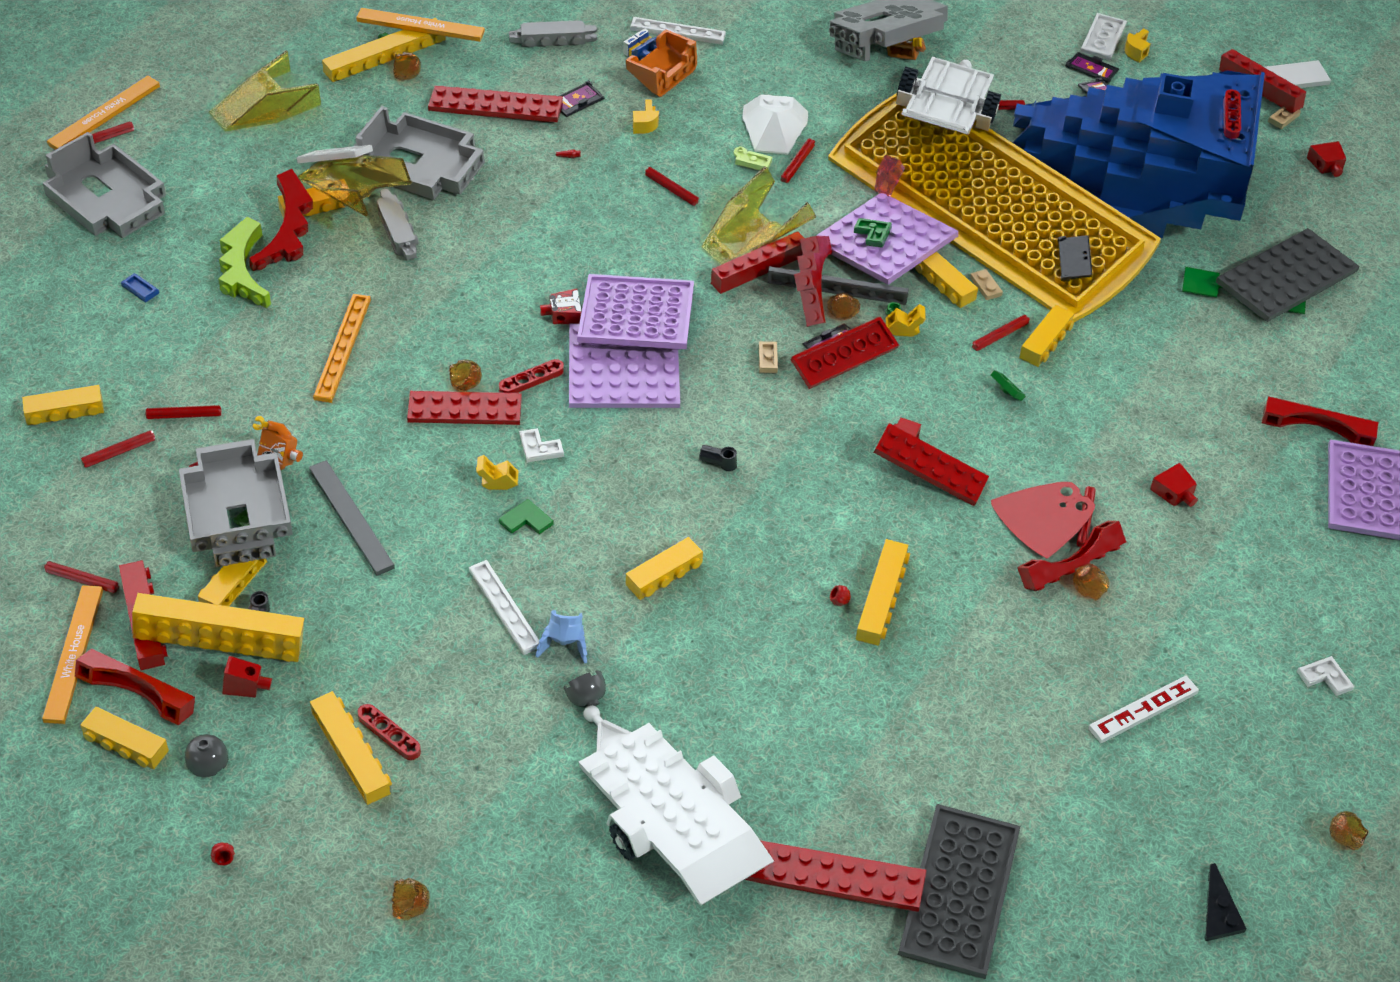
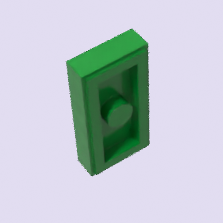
M995 370L991 373V376L1001 385L999 388L1004 393H1009L1020 401L1026 397L1003 373Z

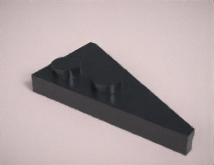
M1216 863L1210 864L1205 941L1245 933L1247 928Z

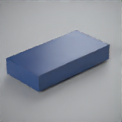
M135 273L121 282L122 287L145 303L159 294V289Z

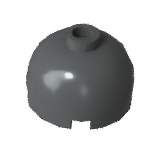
M595 671L597 675L593 676L589 672L568 682L570 687L564 686V691L570 702L579 707L599 705L598 700L606 692V683L601 671Z
M203 734L193 738L185 750L186 767L199 777L216 775L218 771L226 767L229 760L228 751L223 741L210 734Z

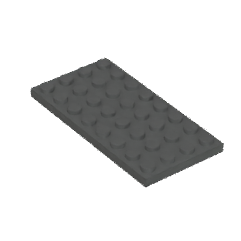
M1307 228L1218 276L1216 283L1266 322H1269L1354 274L1360 266Z
M936 804L920 869L926 870L919 912L909 910L898 955L986 979L1021 826Z

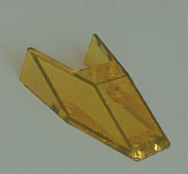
M286 50L252 74L211 109L209 114L225 132L278 123L320 106L319 85L316 83L281 88L273 78L291 72L288 51Z
M371 155L319 161L298 176L299 180L364 216H368L363 199L369 197L374 190L382 187L410 185L412 183L403 158Z
M766 166L727 202L702 245V248L721 265L763 247L816 218L808 202L783 225L776 221H769L759 212L762 203L775 182Z

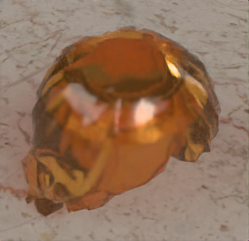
M410 52L395 54L394 77L401 81L415 78L421 69L419 58Z
M847 293L836 294L827 301L829 312L834 317L842 320L851 319L860 311L861 304L858 299Z
M464 359L458 360L456 364L449 366L451 385L457 392H467V390L479 385L482 379V372L478 363Z
M1083 565L1073 575V584L1076 590L1082 596L1093 598L1095 601L1100 599L1109 588V578L1096 565Z
M1342 811L1334 816L1329 828L1331 837L1339 844L1351 850L1361 848L1369 833L1363 826L1362 820L1355 813L1349 811Z
M412 878L395 881L392 898L393 916L408 921L423 914L429 906L430 894L427 887Z

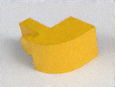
M1142 29L1135 35L1129 33L1127 36L1124 51L1129 58L1139 63L1149 53L1151 44L1147 42L1148 30Z
M645 99V111H633V134H646L657 129L659 125V111H655V106H652V99Z
M919 304L908 314L896 308L885 318L890 332L895 336L907 337L919 334V325L923 324L926 320L925 307Z
M485 455L477 458L476 472L482 477V486L486 489L508 490L518 485L519 471L508 460L494 465Z

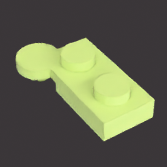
M741 146L734 149L736 165L764 172L768 171L772 163L771 156L751 151L747 152Z

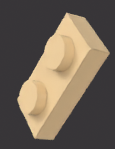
M1282 107L1269 117L1268 122L1283 129L1300 116L1301 110H1297L1292 114L1285 110V107Z
M987 269L971 273V280L986 300L1002 296L1003 291Z
M759 341V373H777V342Z

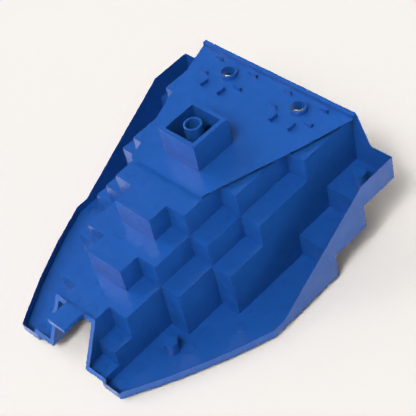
M1229 70L1219 73L1212 72L1211 75L1179 76L1161 73L1160 77L1143 78V80L1125 78L1123 88L1107 85L1106 90L1089 87L1087 96L1081 97L1070 94V97L1065 99L1052 97L1050 101L1038 103L1035 101L1032 104L1026 105L1017 104L1013 127L1024 128L1025 130L1012 143L1160 238L1164 236L1167 223L1201 230L1205 215L1240 221L1254 166L1265 73L1261 72V75H1251ZM1230 89L1238 91L1241 95V130L1238 139H1229L1224 135L1223 100L1226 91Z

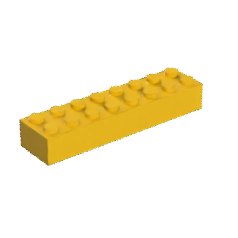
M138 593L132 611L133 638L232 652L247 656H259L287 662H298L303 641L304 618Z

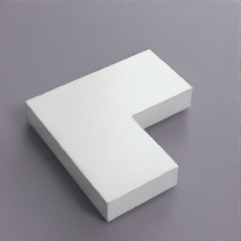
M538 428L519 431L527 463L564 457L560 439L541 442Z
M1332 656L1297 669V673L1307 687L1325 681L1335 696L1354 689V685Z

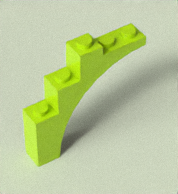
M246 217L219 240L221 252L224 254L219 259L220 270L223 273L218 278L220 291L233 298L240 294L241 297L252 300L256 305L267 308L271 305L270 293L259 286L246 269L249 252L254 244L263 236L261 223Z

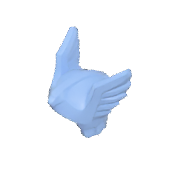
M552 610L549 625L546 626L539 640L535 657L538 658L547 650L553 639L563 646L577 642L584 664L587 663L582 613L579 616H563L556 614V610Z

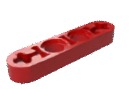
M1233 89L1226 91L1223 100L1224 135L1229 139L1238 138L1241 130V95Z
M553 359L503 379L499 382V393H519L563 374L564 364L561 360ZM536 373H543L544 376H542V377H537V376H535V374H536ZM522 379H525V380H527L528 382H527V383H520L519 381L522 380Z
M363 704L358 708L359 721L403 758L415 760L420 756V743L375 706ZM371 712V717H370L369 715H365V716H364L363 713H367V714H368V713ZM379 723H385L388 725L383 730L376 728V726ZM400 735L402 739L395 742L391 740V737ZM407 747L410 748V749L415 748V751L413 752V751L410 750V751L408 752V751H407Z

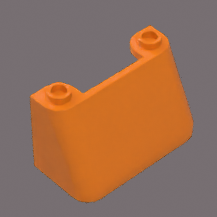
M667 29L657 36V48L639 61L637 56L632 55L625 60L626 69L654 95L659 97L670 91L694 72L697 67L696 41Z

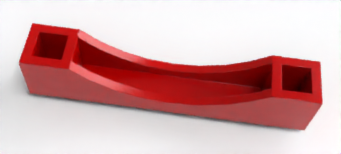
M1269 396L1262 417V424L1279 428L1293 424L1316 425L1340 434L1351 443L1374 446L1379 424L1376 421Z
M1108 520L1094 527L1085 544L1069 558L1058 562L1032 559L1018 566L1017 569L1024 588L1039 591L1045 588L1044 585L1059 581L1061 576L1074 573L1076 568L1088 566L1090 561L1105 557V553L1120 549V545L1127 541L1120 522Z
M90 649L76 659L75 677L92 685L116 686L135 692L151 702L158 710L161 718L176 725H180L194 712V696L103 653Z

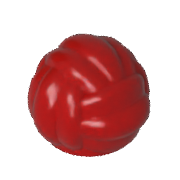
M842 585L835 586L830 593L831 602L837 606L848 604L851 598L849 589Z
M220 842L212 847L210 856L213 863L225 866L233 861L235 852L231 844Z

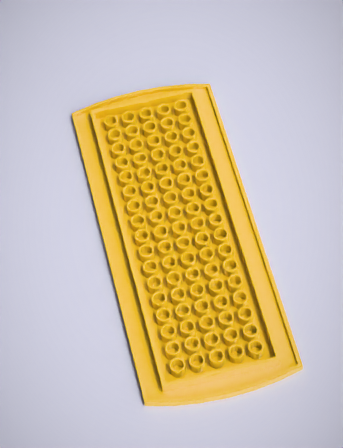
M897 93L866 113L847 131L828 155V160L878 194L882 192L958 230V237L950 243L1049 310L1054 305H1057L1074 313L1072 320L1074 322L1091 314L1121 292L1148 263L1161 241V238L992 129L989 128L986 131L976 128V119L970 133L965 134L901 115L906 107L896 104ZM1088 235L1093 276L1070 279V281L1066 282L1061 281L1059 243L1057 238L1061 236L1068 238Z

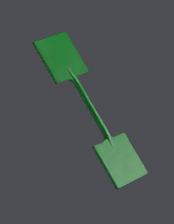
M1185 266L1182 292L1217 298L1218 289L1223 288L1216 283L1220 273ZM1306 301L1288 311L1305 315Z

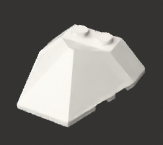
M759 95L744 105L742 119L750 135L754 151L788 155L796 143V139L807 125L808 111L795 98L787 96Z

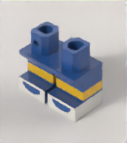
M644 28L636 33L635 36L633 35L623 42V54L628 57L635 55L640 61L657 48V37L652 38L649 36V31Z

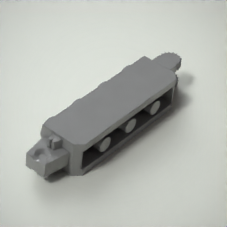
M581 20L521 24V29L509 31V42L520 43L522 47L585 44V42L597 40V35L594 34L597 32V27L594 25H584V22Z
M382 189L380 191L381 198L377 200L378 215L395 254L404 255L406 260L417 258L416 245L419 244L416 234H413L412 224L408 223L407 212H403L402 201H398L397 196L392 195L388 189Z

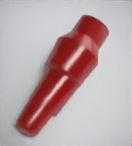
M581 150L556 152V156L567 158L581 157Z

